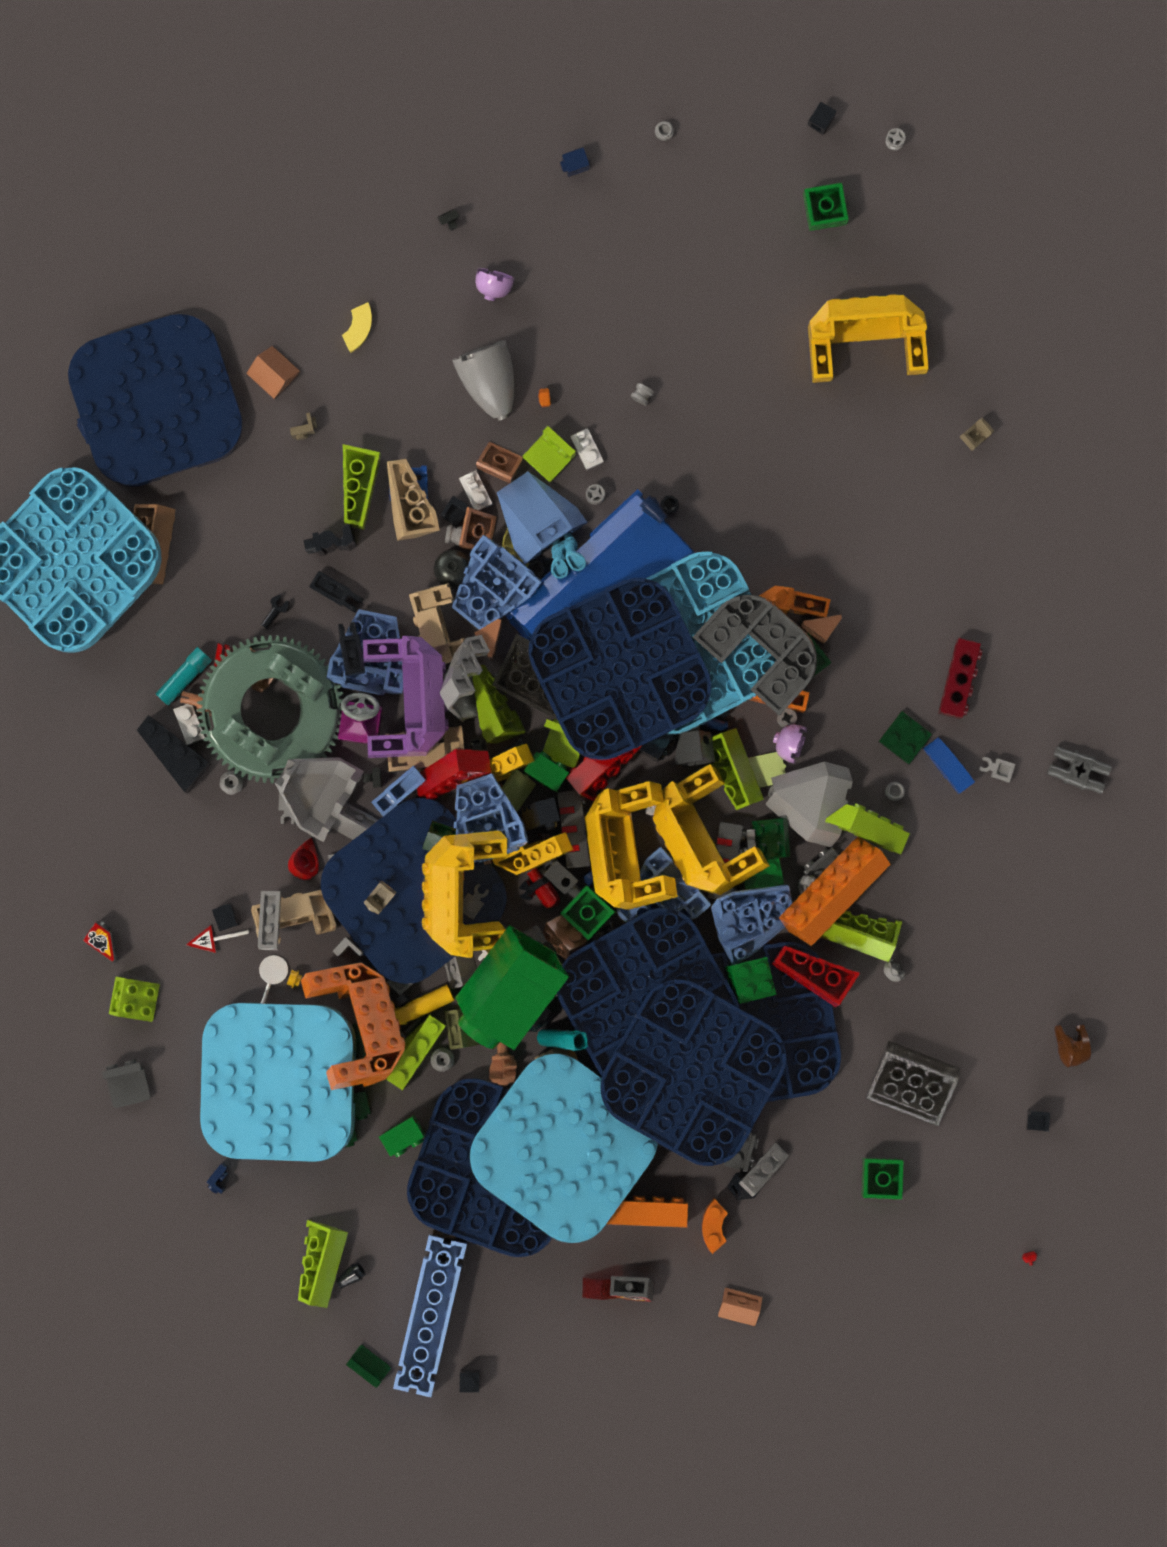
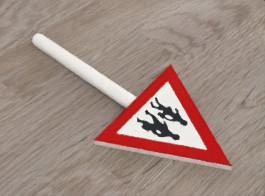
M210 925L186 945L216 953L214 941L249 934V931L213 937L212 926Z

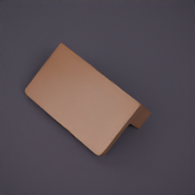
M725 1288L718 1317L755 1326L760 1314L763 1297Z

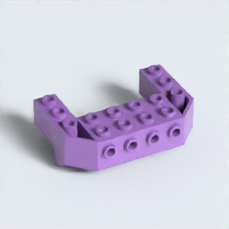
M402 636V639L363 640L364 663L402 661L405 734L367 736L368 758L426 756L444 737L445 731H448V719H445L447 707L440 695L444 682L443 673H446L445 662H442V655L422 637Z

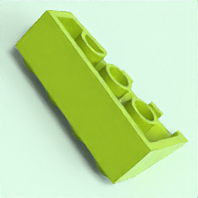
M343 444L345 525L350 524L354 528L364 530L381 454L380 452Z
M735 728L713 736L715 763L709 764L715 766L725 783L724 791L735 809L739 810L764 800L737 729Z
M856 803L854 806L844 805L825 820L829 824L839 826L838 828L853 833L857 837L900 855L910 834L903 830V826L897 823L892 825L890 824V819L882 816L878 818V813L871 810L866 812V807Z
M845 911L821 938L889 962L896 948L902 921L896 920L895 923L887 922L886 918L879 917L876 920L868 918V915L865 914L855 916L851 912Z
M429 1015L405 1039V1050L386 1080L399 1089L404 1090L446 1025L432 1015Z
M307 1220L306 1227H309L308 1237H305L304 1241L307 1249L306 1256H303L302 1259L304 1274H301L298 1300L311 1306L327 1308L348 1232Z

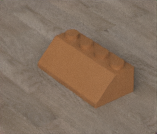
M135 504L133 514L155 535L161 549V566L152 584H163L176 509L158 504Z

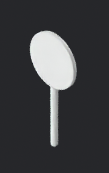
M276 955L266 957L259 967L261 978L267 982L261 1001L263 1004H265L271 984L281 983L288 974L286 961Z

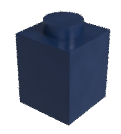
M584 148L562 155L560 166L563 173L567 172L568 177L590 170V164Z

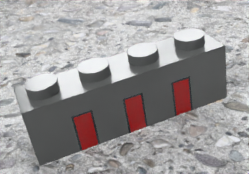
M576 790L557 792L561 832H566L573 848L572 851L564 854L566 870L589 868L591 860L587 847V832L585 831V816L587 813H583L582 806L586 805L585 797L579 795Z
M719 823L716 848L724 863L729 862L743 852V849H739L740 842H744L746 831L742 830V825ZM733 887L732 889L728 890L722 895L708 892L707 898L716 900L724 895L736 891V887Z

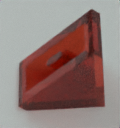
M583 1278L582 1298L598 1300L618 1299V1297L610 1296L611 1278Z

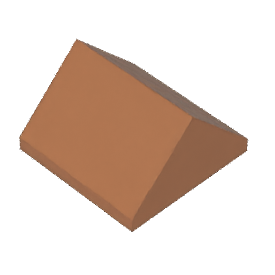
M271 346L256 357L246 374L273 399H276L300 371L278 350Z
M489 442L479 457L476 467L510 484L516 476L523 457Z
M467 507L459 543L460 548L472 550L483 535L492 540L497 517Z
M842 615L803 621L801 629L824 644L842 619Z
M500 619L493 621L474 633L475 636L482 635L490 650L487 657L491 661L494 659L502 628V620Z

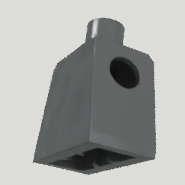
M701 725L689 730V732L678 735L675 765L691 767L715 763L712 735L710 732L701 731Z
M555 859L548 862L539 871L563 894L569 893L575 898L582 891L576 885L578 880ZM563 878L567 879L565 884L561 883Z

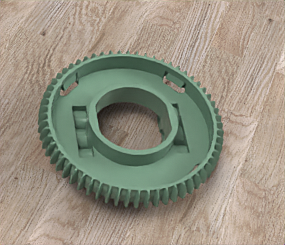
M271 635L268 636V641H265L264 636L260 637L259 642L256 637H253V643L246 639L245 646L242 642H239L240 648L238 649L233 645L232 653L228 649L225 650L226 657L220 654L222 661L215 660L214 662L217 666H210V669L213 671L212 674L205 673L209 679L202 680L206 683V686H200L204 693L198 694L202 701H197V704L202 705V708L196 709V711L202 712V715L198 716L197 719L203 720V723L198 724V726L205 729L200 734L207 735L203 741H210L206 747L214 748L211 754H219L216 760L223 758L224 760L221 765L228 763V770L234 767V774L241 771L242 778L248 774V780L255 776V782H258L260 777H262L263 783H266L267 778L270 779V783H273L274 778L278 779L283 770L273 771V769L284 768L288 759L327 758L325 751L332 752L329 745L336 746L332 740L338 739L335 733L339 732L337 727L340 725L339 718L342 715L340 714L342 709L339 703H342L343 699H339V696L343 692H337L341 685H335L334 682L326 679L329 666L323 665L326 659L319 661L320 654L312 655L314 649L308 652L307 644L301 648V641L294 645L293 638L287 643V637H283L282 641H280L279 636H276L275 641H273ZM268 645H271V648L269 650H260L253 652L250 649L252 648V650H255L259 648H267ZM266 678L278 679L296 692L301 705L300 718L296 727L288 735L277 740H265L245 726L241 717V701L245 692L251 685ZM330 689H331L330 693H331V698H332V706L334 707V709L331 707V703H330V697H329V693H328V691H329ZM206 709H209L212 712L214 728L211 731H209V728H212L209 718V712H206Z

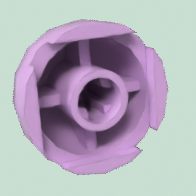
M485 268L477 269L476 287L480 293L485 295V299L495 301L496 298L507 296L511 291L514 278L511 275L495 270L494 272H488V269Z
M791 724L783 727L781 732H776L773 743H776V752L783 760L793 764L796 763L794 757L799 758L806 738L802 734L803 731L807 732V727Z

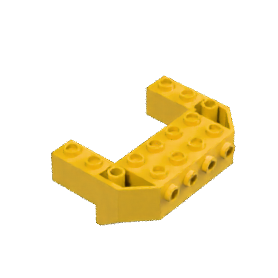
M897 294L881 297L869 296L867 298L852 297L843 300L831 299L827 301L810 320L808 325L812 383L829 382L833 379L831 344L904 338L907 375L926 374L929 368L925 334L927 324L924 312L907 297Z
M528 745L516 746L490 759L492 772L490 774L494 775L501 788L503 786L502 782L506 781L513 771L534 762ZM565 832L543 842L540 840L532 844L526 843L524 846L519 847L518 851L507 854V857L494 858L492 861L495 865L518 875L546 864L572 851L573 848Z
M709 764L679 783L670 782L662 790L664 803L656 805L653 821L657 832L665 842L666 849L674 858L673 862L680 870L685 884L695 889L722 895L769 867V864L761 849L755 846L729 862L724 863L693 805L694 802L725 784L717 768Z
M648 781L617 791L609 788L598 794L585 816L595 893L613 907L630 910L678 897L675 878L664 875L643 881L640 878L631 812L664 803L661 784Z
M500 830L443 836L425 855V863L422 864V871L425 875V881L422 882V890L425 893V900H422V909L425 911L424 918H422V927L450 955L471 958L473 957V951L492 949L506 930L499 921L463 924V871L474 870V860L507 857V838Z

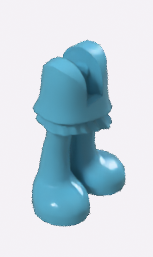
M571 533L564 535L565 540L560 542L558 539L555 541L551 550L552 558L554 559L551 565V573L558 579H562L568 574L565 559L569 567L574 571H581L586 566L584 556L576 552L577 542Z

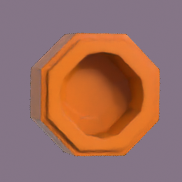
M540 389L538 398L541 407H550L549 389Z

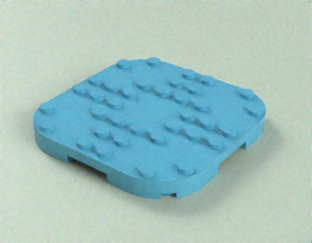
M58 468L42 478L29 492L31 496L7 522L3 521L0 524V600L5 602L44 644L62 652L75 653L93 646L152 584L161 566V549L155 535L98 478L80 468Z
M697 552L646 578L661 584L671 594L711 679L710 699L704 711L692 722L667 734L687 732L756 697L757 695L750 689L777 661L768 651L748 634L725 661L721 663L693 638L707 620L726 601L741 595H751L737 566L725 556L712 552Z
M236 1003L216 1011L208 1020L202 1037L200 1122L203 1135L208 1144L219 1154L234 1159L316 1162L329 1159L342 1151L350 1142L354 1132V1086L331 1090L326 1071L331 1065L356 1060V1035L350 1021L340 1011L326 1005Z
M548 1054L535 1059L523 1070L477 1133L470 1150V1164L475 1178L486 1190L524 1216L547 1235L561 1242L579 1243L589 1240L604 1228L652 1161L657 1149V1142L618 1121L609 1113L601 1097V1078L570 1056Z

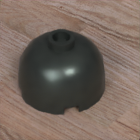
M444 551L435 560L433 567L434 575L440 584L449 583L450 588H457L462 584L466 575L464 571L468 567L470 560L461 551Z

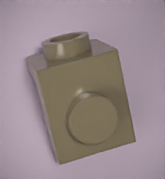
M310 412L306 413L308 424L290 428L293 439L304 440L308 438V435L315 434L314 428H317L315 417H311Z
M980 418L960 438L973 451L994 430L984 418Z
M381 880L364 901V904L368 910L379 915L397 892Z

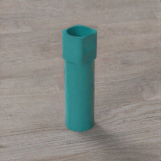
M196 647L186 658V661L155 694L169 706L213 660L200 648Z
M543 1028L537 1035L538 1043L545 1047L562 1048L572 1051L588 1047L587 1034L577 1030L568 1031Z

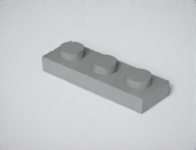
M261 891L258 932L259 950H278L281 909L280 891Z
M775 1142L743 1177L739 1184L753 1197L785 1162L789 1155Z

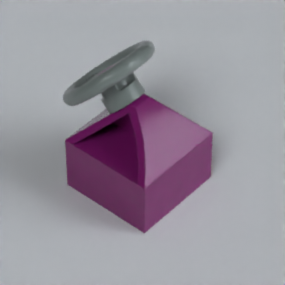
M353 693L346 696L341 703L342 715L338 739L340 741L367 745V736L379 735L383 708L369 694ZM353 699H359V701L356 702V703H355V702H349V701H351V700H353ZM365 700L370 701L373 705L365 704Z

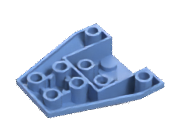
M526 472L497 492L514 551L525 565L541 555L542 550L567 533H573L587 524L586 519L575 505L530 472Z
M788 885L733 891L716 899L711 907L718 940L731 964L734 965L749 958L785 928L779 917L792 904Z

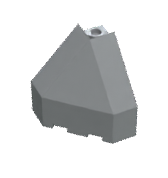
M482 635L469 637L463 641L454 653L440 690V695L447 709L462 722L468 718L478 716L476 698L473 695L475 689L472 685V676L480 675L483 671L476 657L487 655L490 651Z
M340 757L288 759L275 785L298 828L324 842L332 831L343 807L348 803L352 792L358 786L364 771Z
M824 761L772 777L773 786L769 789L768 795L770 798L765 805L780 818H787L788 825L806 841L832 847L840 837L842 829L838 828L839 826L825 822V820L841 807L848 804V800H845L847 790L851 789L853 783L849 768Z

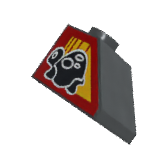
M101 921V923L94 922L82 941L111 962L116 963L118 956L114 933L110 931L111 926L104 921Z
M611 1276L610 1296L634 1301L653 1302L655 1282L650 1278Z

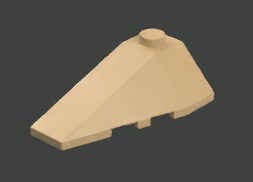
M407 460L388 461L387 468L393 522L397 541L417 538L439 531L436 511L428 502L427 495L419 486L417 477Z

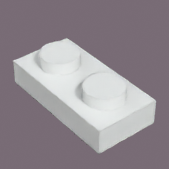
M185 704L173 709L187 745L205 738L204 734H200L202 727L198 726L200 722L197 719L193 705Z

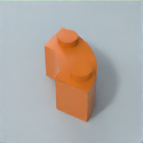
M715 1198L709 1202L702 1217L703 1239L712 1254L726 1242L722 1232V1224L728 1214Z

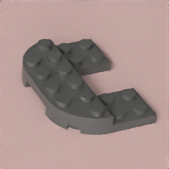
M757 595L734 597L722 604L693 638L721 663L725 661L748 634L777 661L750 690L780 716L814 676L817 665L814 644L803 629L768 599Z

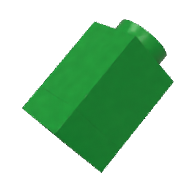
M509 925L455 997L463 1013L458 1020L460 1028L484 1047L495 1049L501 1042L515 1050L569 978L555 951Z

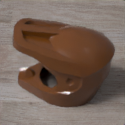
M1061 1025L1054 1027L1058 1054L1064 1066L1067 1068L1078 1066L1090 1060L1091 1046L1084 1025L1076 1026V1031L1078 1032L1077 1041L1066 1035Z

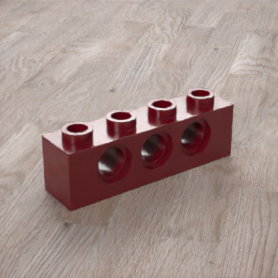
M961 638L956 640L938 714L957 719L967 715L969 704H966L967 698L972 696L974 686H971L972 678L975 679L978 672V667H975L976 662L981 659L983 649H980L981 643ZM962 656H968L970 658V665L966 666L962 664ZM958 674L966 677L965 684L958 683ZM959 693L962 698L961 702H954L952 694Z

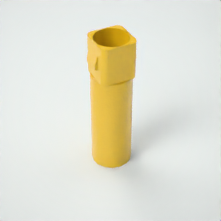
M446 984L406 1003L402 1007L398 1006L395 1008L394 1013L400 1025L408 1024L407 1022L422 1017L455 1000Z

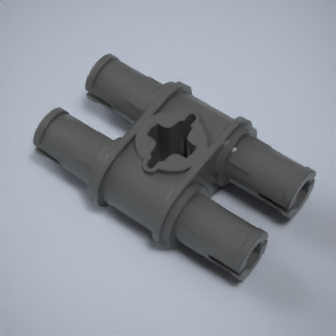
M1057 746L1053 756L1069 762L1070 766L1064 769L1050 764L1047 774L1063 780L1064 784L1068 783L1079 787L1080 790L1088 789L1102 794L1105 783L1091 779L1089 774L1091 771H1095L1109 776L1112 766L1096 760L1095 756L1091 757L1080 753L1078 750L1071 751ZM1081 764V769L1084 770V772L1079 773L1078 775V771L1075 770V767H1079Z

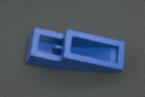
M939 737L923 748L957 794H960L975 783L967 770Z

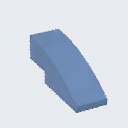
M412 766L375 798L372 804L384 817L407 799L426 779L415 766Z

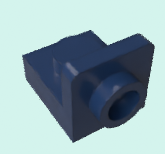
M223 1162L206 1182L209 1184L208 1188L215 1194L218 1192L222 1194L225 1191L217 1183V1181L222 1182L228 1174L226 1172L228 1166Z

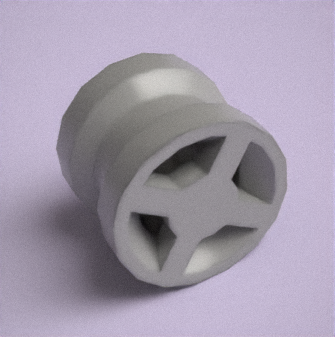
M899 128L891 129L885 140L886 146L894 151L901 149L905 142V133Z
M637 383L636 391L630 397L636 402L647 406L648 399L654 394V391L641 383Z
M592 484L586 491V499L592 505L601 504L605 498V490L598 484Z
M448 524L445 543L449 544L452 542L459 546L463 527L455 528Z
M786 708L780 716L777 715V723L782 728L796 723L797 716L792 709Z

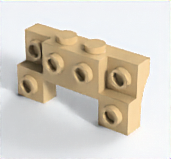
M449 583L409 594L415 614L413 621L415 627H418L420 632L418 637H422L442 655V662H445V664L450 663L454 653L465 638L454 641L449 639L440 605L454 601Z
M462 726L448 728V731H445L444 742L437 743L426 756L388 757L389 772L406 771L412 766H415L421 772L453 750H464ZM405 732L395 733V734H389V733H388V734H385V735H402V734H405Z
M321 890L305 894L296 893L288 898L281 897L279 929L312 921L316 935L335 931L336 923L333 914L326 905ZM260 904L254 905L251 908L257 937L259 932Z

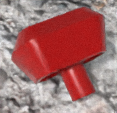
M1034 1251L1024 1253L1022 1259L1025 1263H1029L1032 1266L1033 1261L1037 1259V1254Z

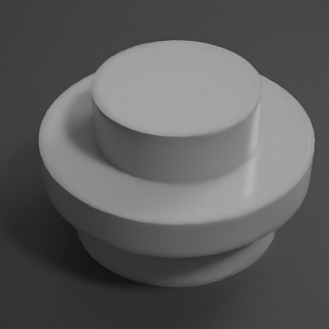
M663 121L656 125L655 135L658 139L666 141L673 136L674 129L669 122Z
M891 782L887 785L885 793L888 799L898 801L903 798L905 789L901 783Z

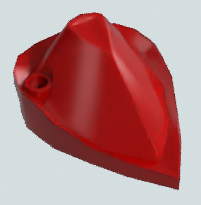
M312 837L302 843L293 852L288 861L289 871L292 875L302 880L311 879L319 870V861Z

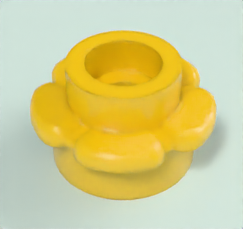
M292 970L287 985L292 986L291 988H294V985L298 986L302 975H299V970L297 972Z

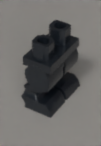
M350 524L345 525L342 529V538H337L331 530L323 531L320 534L318 532L312 533L313 538L303 540L305 551L308 554L318 553L320 556L326 555L325 552L332 553L337 548L340 551H351L357 547L354 530Z

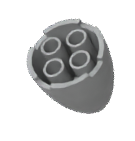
M506 340L496 342L494 345L483 346L462 354L457 359H452L461 382L473 400L492 418H497L498 421L508 418V413L512 411L515 388L513 365Z

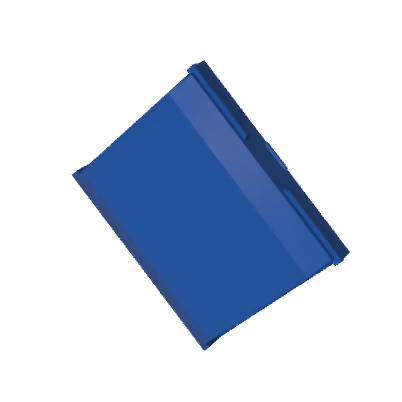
M637 489L590 533V539L576 551L582 554L586 560V566L583 570L574 571L565 561L568 567L566 577L558 579L550 571L541 579L542 584L530 599L504 616L530 643L535 628L548 616L588 599L623 580L648 578L695 552L665 520L659 524L655 519L642 511L639 505L645 499L643 494Z

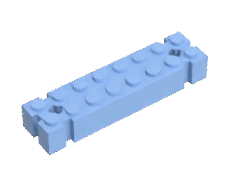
M431 1233L429 1234L425 1250L429 1251L430 1254L429 1257L424 1256L398 1365L402 1366L403 1370L397 1371L393 1389L409 1392L410 1388L417 1389L416 1394L431 1397L436 1379L431 1378L432 1374H437L462 1268V1265L458 1264V1260L464 1259L468 1243L457 1239H452L451 1243L444 1242L445 1238L434 1236ZM443 1253H446L449 1261L441 1262L442 1259L439 1257V1254L442 1256ZM419 1368L420 1372H422V1375L419 1374V1376L416 1377L415 1372H412V1370Z

